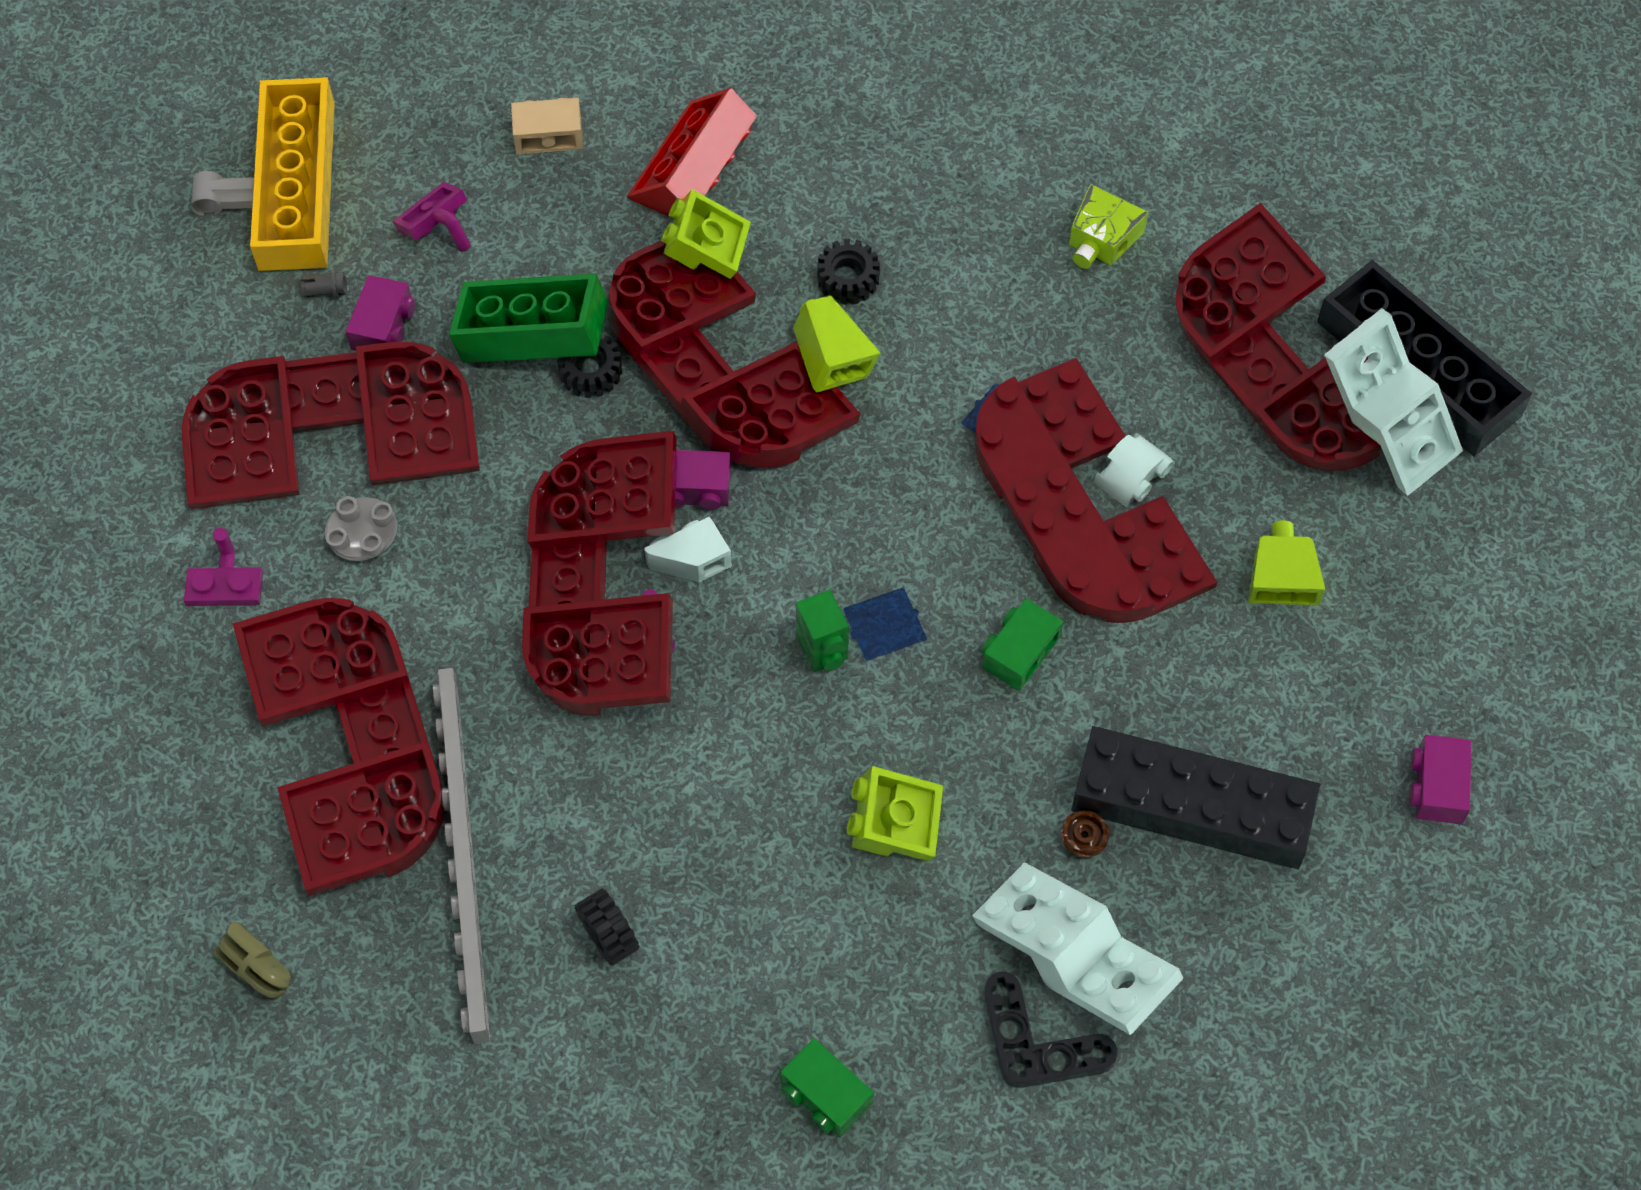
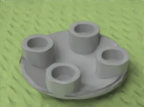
M346 496L337 502L336 510L330 515L326 523L325 539L332 552L343 559L350 561L368 560L383 553L391 545L397 533V518L388 502L370 497L355 499L354 497Z

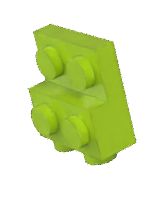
M691 189L683 200L677 198L670 209L669 217L673 218L674 221L666 227L661 241L666 244L664 254L693 270L702 263L731 279L738 270L751 222Z
M872 766L861 777L855 779L851 791L852 799L858 801L856 813L853 812L847 824V835L853 836L852 848L886 857L895 852L928 862L931 861L936 855L943 785Z

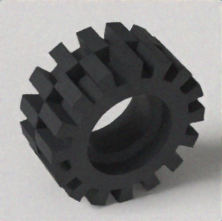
M844 239V245L840 246L837 240L832 242V249L828 245L823 249V254H820L818 257L817 278L818 286L822 287V293L825 296L830 293V296L835 301L839 297L841 298V304L847 305V299H852L853 304H858L860 296L865 301L869 299V292L874 294L877 290L880 277V261H878L877 253H872L871 246L867 244L862 248V241L856 240L855 245H850V239ZM842 265H854L861 270L862 274L853 279H844L837 276L835 271Z
M607 335L603 340L600 338L596 356L560 357L557 359L561 383L564 382V387L568 391L573 389V394L578 397L581 392H584L585 398H591V392H596L597 397L603 396V389L611 392L614 389L613 383L618 385L620 382V375H622L621 354L616 342L612 343L611 337ZM585 357H596L603 362L601 369L591 373L581 372L576 368L578 362Z
M601 888L574 905L584 929L588 932L589 937L602 953L603 958L608 961L609 965L617 964L640 949L639 942L634 936L633 930L629 927L626 917L624 918L622 911L616 906L613 898L609 896L606 890Z

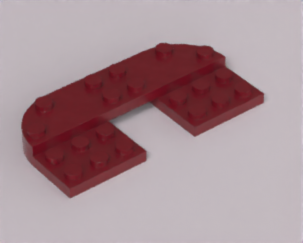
M1259 203L1200 245L1184 263L1178 276L1179 282L1175 295L1181 329L1199 355L1276 446L1288 457L1307 467L1327 471L1347 470L1367 464L1380 456L1381 445L1353 424L1326 358L1308 369L1269 324L1274 318L1324 284L1326 276L1262 203Z
M661 240L632 253L616 268L609 289V303L607 307L608 322L614 335L696 435L711 450L730 452L731 461L753 467H778L799 460L802 450L858 423L860 412L838 387L816 392L813 389L797 341L733 371L698 330L755 303V291L738 272L729 279L702 263L693 270L664 254L666 244Z
M396 341L356 346V352L291 361H286L284 356L231 364L206 379L208 383L199 391L196 397L192 395L185 409L182 421L186 490L190 509L300 495L294 432L364 423L369 474L372 485L480 471L473 415L474 408L462 373L452 361L449 362L446 358L436 353V349L415 342Z
M1074 358L1019 382L1014 376L997 386L988 395L978 414L975 434L976 456L982 471L998 498L1004 499L1032 546L1034 558L1056 594L1068 606L1083 615L1087 613L1095 617L1104 618L1106 622L1112 623L1135 622L1156 615L1216 588L1217 581L1164 496L1103 521L1072 468L1111 452L1126 436L1078 359Z
M674 431L603 438L577 445L560 455L562 461L550 473L547 471L543 472L532 492L527 542L532 549L529 607H525L523 613V658L531 677L543 694L554 704L569 712L598 716L601 715V709L671 702L673 599L671 595L663 593L605 599L607 541L675 533L677 438Z
M341 598L314 599L233 623L261 726H267L336 704L353 760V764L277 787L307 895L311 896L385 872L388 878L413 865L427 852L441 828L444 816L442 785L405 663L391 627L374 610L368 611L354 605L352 600Z

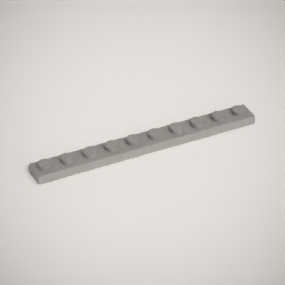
M447 668L438 670L439 684L433 685L435 707H441L442 718L436 719L438 741H444L445 752L439 753L441 776L447 775L448 787L442 788V801L444 811L451 812V823L445 824V836L447 846L454 847L455 858L448 860L450 882H457L458 895L451 896L454 920L460 919L461 932L454 933L456 955L457 957L463 956L464 970L457 971L460 994L467 995L468 1008L461 1009V1022L463 1032H470L474 1044L490 1042L458 682L454 669Z

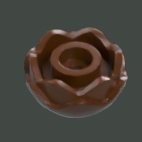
M1079 811L1070 814L1065 819L1061 829V840L1065 848L1070 853L1084 858L1100 854L1106 848L1110 836L1109 826L1099 815L1092 811ZM1087 833L1088 837L1084 838L1081 836V834Z

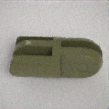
M236 921L231 923L227 929V934L223 935L219 941V946L212 953L243 982L249 983L262 995L269 998H278L283 995L291 983L289 971L243 925Z

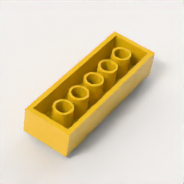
M328 77L260 80L250 248L258 271L328 268L335 105Z

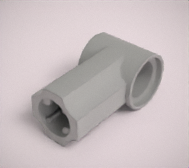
M212 171L196 173L193 177L192 211L197 215L204 216V213L215 212L214 215H219L222 209L252 208L254 177L223 178L218 173Z

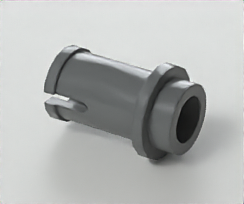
M333 269L331 273L301 275V281H305V283H301L304 297L334 294L335 297H340V293L347 292L346 275L337 269Z

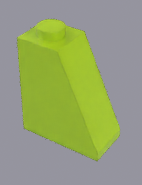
M832 296L810 299L805 302L799 310L800 314L793 326V330L813 389L816 392H820L868 377L881 352Z

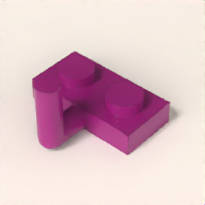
M442 182L393 220L399 233L416 241L427 236L434 226L441 223L446 226L459 251H465L471 246L462 226L454 215L458 208L468 200L462 189L449 183Z
M217 528L213 532V538L220 552L219 568H187L184 593L185 605H260L263 581L262 568H234V546L227 530Z

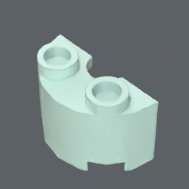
M1138 433L1134 437L1127 435L1107 456L1111 459L1109 465L1101 473L1097 472L1093 483L1127 508L1134 500L1142 501L1152 487L1149 481L1157 476L1164 478L1172 469L1175 461Z

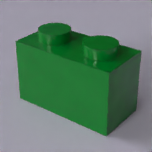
M831 589L795 602L796 636L814 672L821 669L825 671L835 670L848 659L849 626Z
M1025 598L1018 609L1012 607L1008 611L1002 622L1003 629L997 636L992 634L986 640L981 650V653L984 654L982 668L1018 691H1021L1060 639L1064 621Z
M815 1038L780 1072L781 1084L783 1085L781 1091L784 1096L797 1107L803 1103L813 1113L811 1116L812 1121L826 1134L833 1131L840 1138L874 1101V1092Z

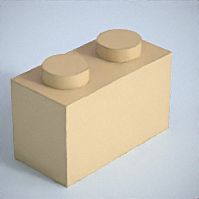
M559 98L542 101L529 100L511 103L516 154L583 149L579 98Z

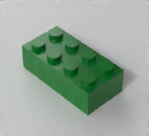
M597 273L463 282L449 336L463 363L596 356L609 302Z

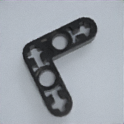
M997 972L988 978L985 985V1001L1001 1074L1009 1085L1015 1088H1024L1093 1076L1108 1072L1114 1066L1118 1055L1117 1046L1110 1037L1103 1034H1092L1034 1045L1019 980L1008 972ZM998 983H1004L1006 989H1013V991L1009 992L1008 996L1009 1009L1002 1011L1003 1004L1000 994L992 993L996 991ZM1016 1006H1017L1018 1009H1019V1010H1012V1008H1014V1007H1016ZM995 1010H997V1011H1002V1012H1000L999 1014H996V1013H995ZM1007 1020L1016 1021L1021 1025L1022 1035L1016 1039H1007L1001 1034L999 1027ZM1025 1044L1027 1049L1020 1048V1059L1023 1065H1030V1068L1026 1069L1024 1077H1018L1016 1071L1009 1070L1014 1064L1013 1050L1005 1053L1003 1048L1016 1049ZM1094 1045H1099L1102 1051L1109 1052L1105 1056L1103 1063H1098L1096 1057L1083 1058V1067H1077L1078 1055L1075 1050L1076 1047L1081 1048L1080 1056L1092 1053ZM1054 1052H1063L1070 1059V1067L1064 1071H1056L1049 1066L1048 1056Z

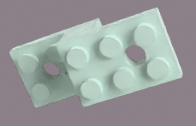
M1381 308L1324 354L1353 424L1381 445L1397 487L1404 494L1410 495L1463 451L1438 383L1409 362L1393 318L1384 309Z
M1025 862L972 915L976 924L982 929L1031 956L1044 983L1050 989L1129 1035L1141 1025L1183 980L1179 968L1122 938L1107 906ZM1035 904V906L1030 911L1022 910L1024 907L1028 905ZM1134 981L1129 988L1118 989L1122 983Z

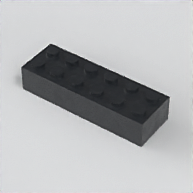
M1374 260L1367 263L1324 298L1317 323L1339 342L1381 308L1392 316L1409 362L1438 383L1460 444L1473 457L1523 416L1532 393Z
M1092 726L1071 811H1092L1104 820L1299 870L1306 855L1321 783Z

